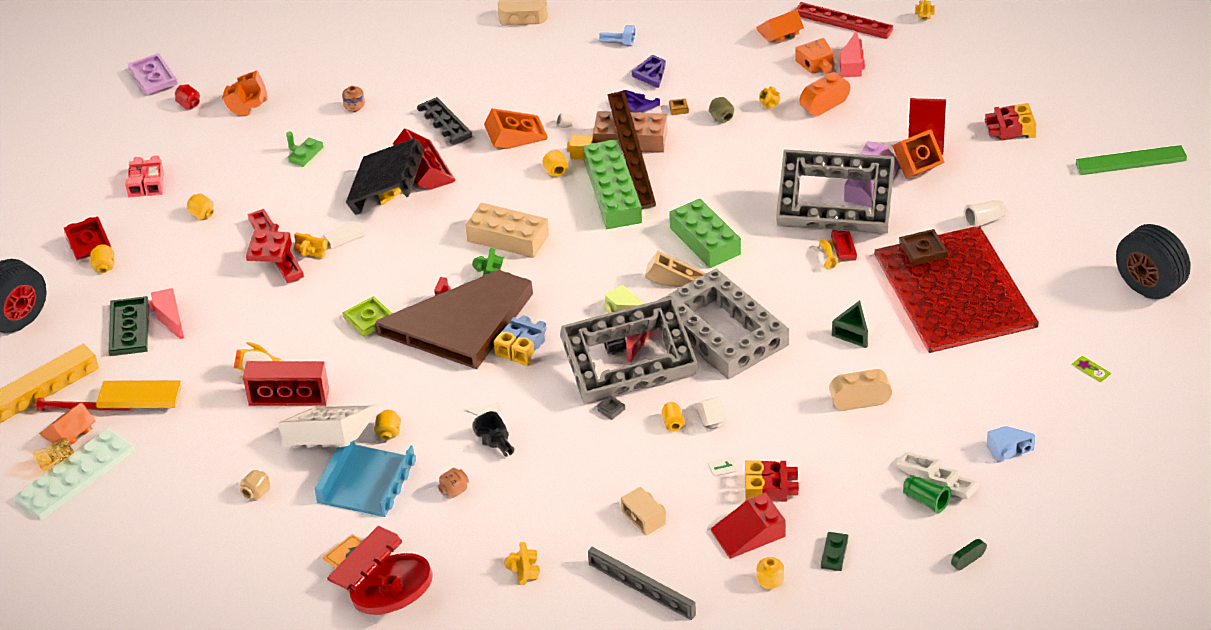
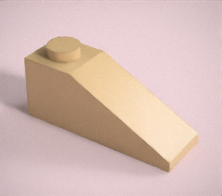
M656 251L647 264L645 277L661 285L682 287L706 273L660 251Z

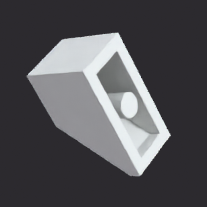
M722 397L710 398L694 403V407L704 426L710 425L711 428L722 426V421L727 420Z

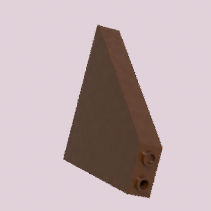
M501 270L494 271L378 319L376 321L378 336L478 369L493 349L494 340L511 323L512 318H516L533 295L532 280Z

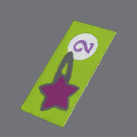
M1083 355L1072 363L1073 366L1099 382H1102L1112 374Z

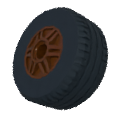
M1155 224L1140 225L1121 239L1117 245L1116 264L1121 277L1132 290L1146 298H1166L1185 284L1189 278L1191 262L1186 247L1173 232L1165 227Z

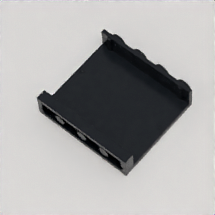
M416 138L363 156L346 200V204L355 215L360 214L367 198L398 187L406 198L409 197L425 152L423 146Z

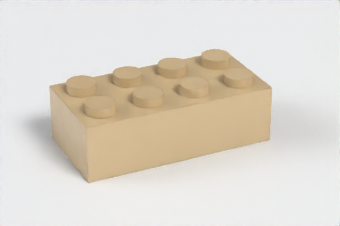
M482 202L465 224L467 242L532 258L536 256L549 236L548 218Z

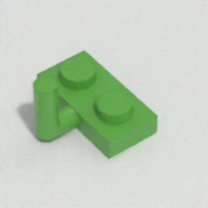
M286 132L288 148L294 151L288 156L290 163L304 167L324 147L322 141L310 137L300 146L295 145L293 132Z

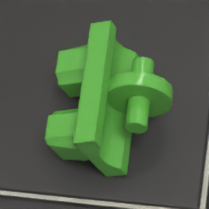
M490 248L488 257L484 258L482 255L475 257L472 261V266L478 272L483 271L482 276L500 270L504 257L495 255V249Z

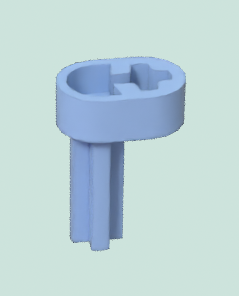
M625 25L623 33L599 32L600 42H623V45H633L636 37L635 25Z

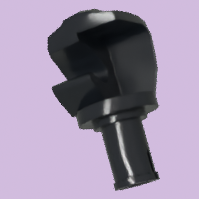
M489 411L474 419L472 422L474 434L477 437H482L483 445L490 446L491 448L498 447L505 457H508V454L511 456L514 453L515 448L507 440L509 437L507 427L497 412Z

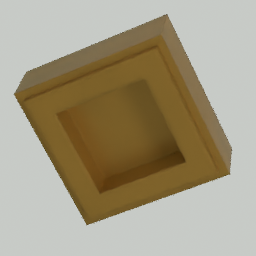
M686 98L669 100L672 116L689 113Z

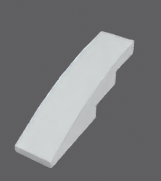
M906 451L895 462V467L908 475H914L937 484L949 486L951 488V495L968 500L979 488L976 480L960 477L958 470L941 466L940 459Z

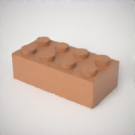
M597 111L593 129V143L618 139L620 144L612 112ZM631 112L641 151L664 153L668 131L667 114Z

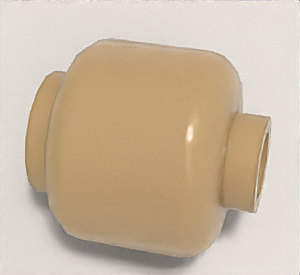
M250 471L240 481L241 494L248 500L260 499L270 489L269 476L264 471Z

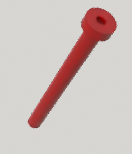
M37 398L36 408L37 411H44V408L71 409L81 402L45 401L44 398ZM82 402L87 410L129 411L132 409L97 408L96 402Z

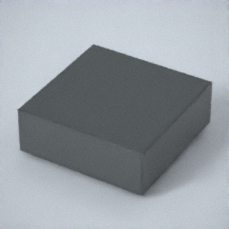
M609 396L597 406V410L611 420L626 410L625 404L613 396Z

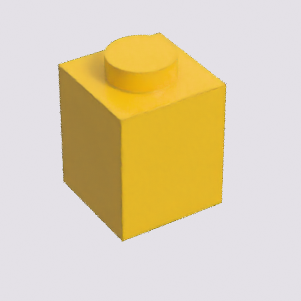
M593 135L571 136L570 142H567V152H570L571 160H584L583 145L593 143Z

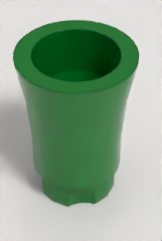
M910 475L903 484V493L926 505L936 513H941L949 503L951 488Z

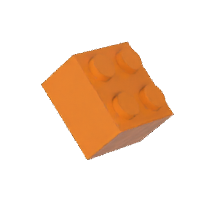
M931 129L892 145L905 179L945 163Z

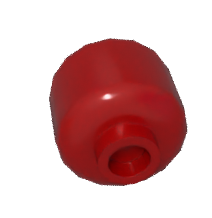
M189 84L178 86L174 92L175 101L185 109L195 108L200 103V92Z

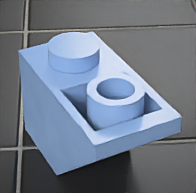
M1002 426L987 431L986 446L998 462L1033 451L1036 436L1028 431L1010 426Z

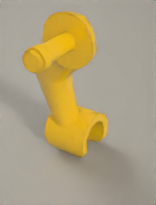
M822 238L819 241V246L825 250L827 255L824 267L825 269H829L831 266L835 268L838 259L833 256L831 247L833 242L832 240L827 241L825 238Z

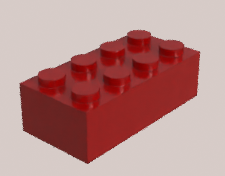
M246 361L243 381L249 406L327 405L329 384L324 361Z

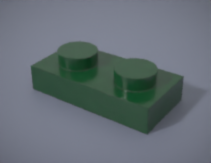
M828 531L821 560L822 569L842 571L849 534Z

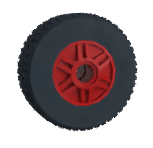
M15 258L0 261L1 333L20 331L32 323L43 309L47 296L46 282L42 274L24 261Z

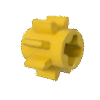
M920 0L919 5L915 4V15H918L919 19H931V15H935V5H932V1Z
M770 86L768 89L764 87L760 91L759 103H762L763 107L769 109L770 106L775 107L780 102V92L776 91L777 88Z

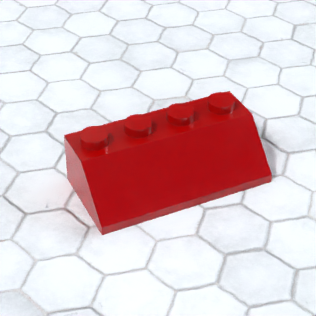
M404 128L392 144L396 145L416 138L425 150L414 183L420 188L425 187L429 190L454 183L455 177L431 140Z

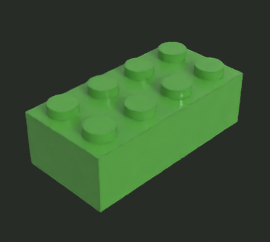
M701 198L669 211L670 229L709 268L741 255V237Z

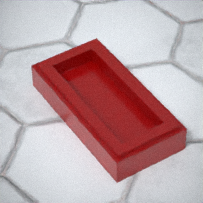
M832 230L831 238L838 260H856L858 255L850 231Z

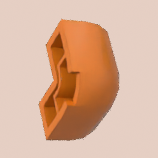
M258 70L237 77L235 83L231 86L227 85L224 89L222 99L228 109L236 115H250L251 108H257L262 102L267 101V90Z

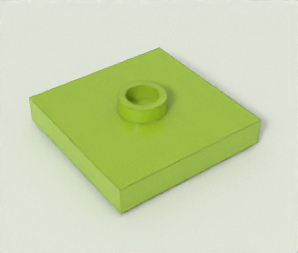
M375 296L342 312L343 318L363 337L377 330L376 321L392 314Z

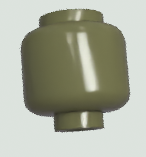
M716 97L710 102L709 113L717 122H728L734 116L735 108L726 97Z

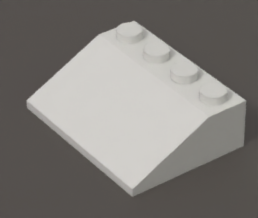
M378 404L315 406L278 422L282 444L291 445V448H298L303 445H307V448L318 445L330 447L338 444V447L348 446L351 441L360 436L377 411Z

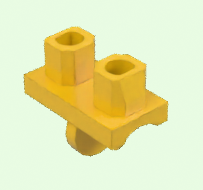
M296 232L294 234L295 245L293 251L299 252L302 256L325 257V250L328 246L327 239L313 237L306 233Z
M520 542V550L517 553H510L504 560V566L512 572H517L519 584L525 585L527 579H538L540 567L539 565H530L535 564L537 561V550L527 549L526 542Z

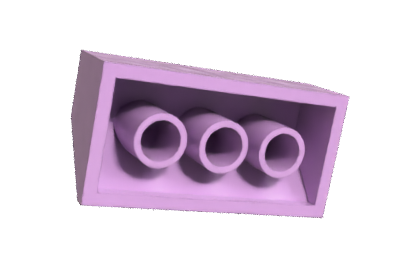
M867 141L860 154L894 156V180L900 168L897 157L885 144ZM847 179L844 184V201L872 207L873 181Z

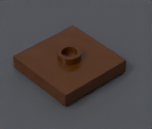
M935 229L899 237V243L913 266L948 257L949 252Z

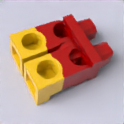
M1029 103L1001 108L994 107V113L985 114V124L988 126L990 137L999 136L1000 141L1022 135H1028V138H1036V121Z
M745 460V501L765 492L772 501L781 499V502H787V496H798L799 482H788V480H798V467L787 466L786 460H780V463L777 461Z

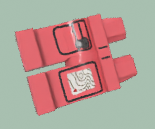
M158 155L150 157V160L134 157L133 161H129L128 179L125 182L128 197L145 196V191L147 196L163 195L164 170ZM158 186L157 190H150L151 187ZM136 187H140V191L134 192L132 190Z

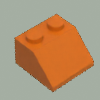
M796 9L769 19L758 25L756 29L768 42L775 40L778 43L785 40V36L790 35V37L799 35V31L804 29V26Z
M81 402L65 412L39 434L54 445L58 441L65 440L67 446L70 447L78 441L76 437L80 433L85 435L93 429L91 425L96 420Z

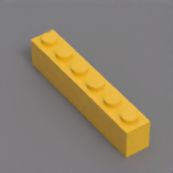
M82 343L0 388V423L36 404L37 398L45 399L99 369L96 355Z

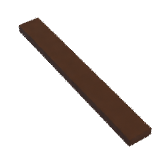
M625 91L607 94L623 156L639 198L641 209L655 207V197Z

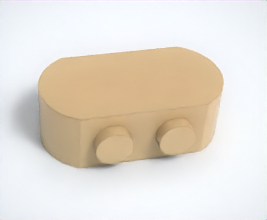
M499 0L497 3L499 21L504 25L541 24L548 18L547 0Z
M881 369L840 374L833 378L829 384L833 403L841 411L883 405L892 396V388L888 377Z

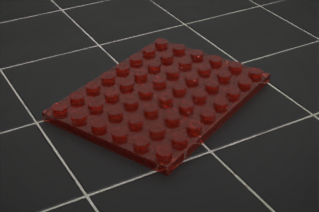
M981 226L939 234L938 236L949 252L948 257L914 266L900 244L874 249L877 261L928 353L1031 330L1039 326V321Z

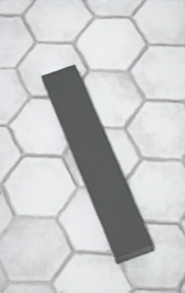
M593 546L587 550L588 563L593 568L689 620L695 618L696 602Z

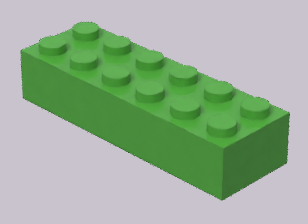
M618 139L583 145L584 163L606 230L641 224V204Z

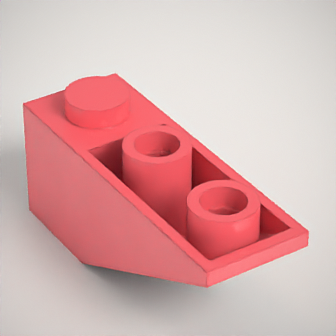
M858 32L853 34L840 52L841 77H862V70H865L862 39H859Z

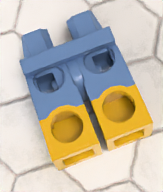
M528 316L513 317L511 323L494 340L495 355L508 360L512 358V361L528 366L533 353L545 342L546 322L539 320L534 324L531 323V319Z

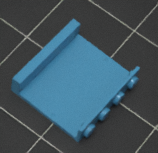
M354 440L348 446L337 447L314 489L317 503L386 517L388 511L393 508L396 496L401 492L404 480L408 479L411 467L416 463L413 445L409 446L405 455L356 445Z

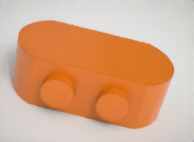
M832 72L803 89L799 99L800 106L818 117L845 102L850 93V83L837 73Z

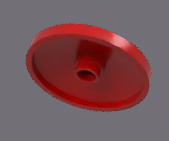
M414 553L391 555L381 565H378V569L366 579L357 591L350 589L349 596L354 607L362 613L370 615L391 613L410 605L420 598L429 588L433 579V572L428 560L421 555Z

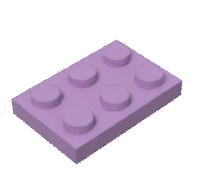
M159 53L127 63L130 72L146 95L178 84L177 78Z

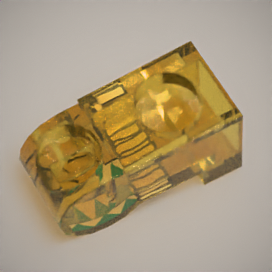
M65 437L32 452V455L39 468L45 471L72 455L74 450Z

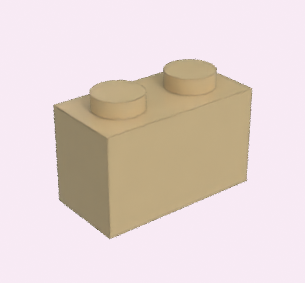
M641 486L620 497L621 512L645 536L666 525V509L662 504H658L651 493L646 492Z

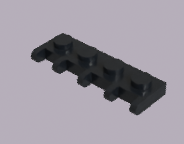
M438 97L417 105L419 112L426 111L424 117L427 120L431 118L435 120L433 122L435 128L441 127L443 129L441 132L443 137H451L449 140L451 145H456L472 138V131Z

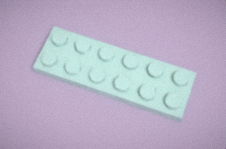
M106 428L14 495L15 502L39 520H42L132 454L134 447L109 428Z

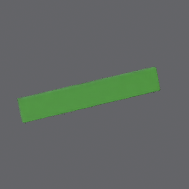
M1182 145L1078 158L1075 164L1080 175L1182 162L1187 161V155Z

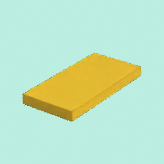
M181 380L103 381L96 405L97 408H176L182 386Z

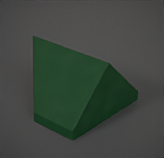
M859 300L833 319L831 336L864 348L868 347L869 332L861 301Z

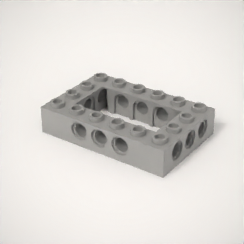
M783 149L776 213L777 226L888 234L895 166L894 156ZM801 176L873 181L871 214L869 209L864 206L855 208L845 207V205L827 206L824 203L822 205H813L807 202L798 204Z
M717 268L658 299L661 300L673 296L692 349L728 380L789 346V328ZM717 300L719 308L727 311L732 319L735 318L742 324L744 329L747 328L751 333L731 344L699 317L695 311L702 307L705 308L709 303Z
M673 296L561 326L560 338L584 404L696 374L698 362ZM659 329L668 354H663L662 357L651 360L644 359L643 362L633 365L626 364L622 368L604 370L600 375V379H598L595 371V362H592L589 354V347Z

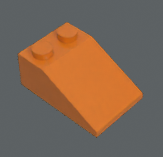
M491 108L484 123L492 145L497 148L510 149L544 141L548 138L538 115Z

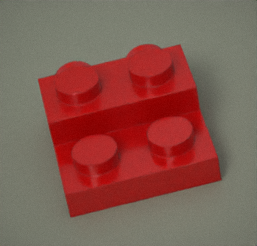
M99 216L89 217L84 221L71 223L63 227L64 235L76 261L91 256V251L98 245H107L111 248Z

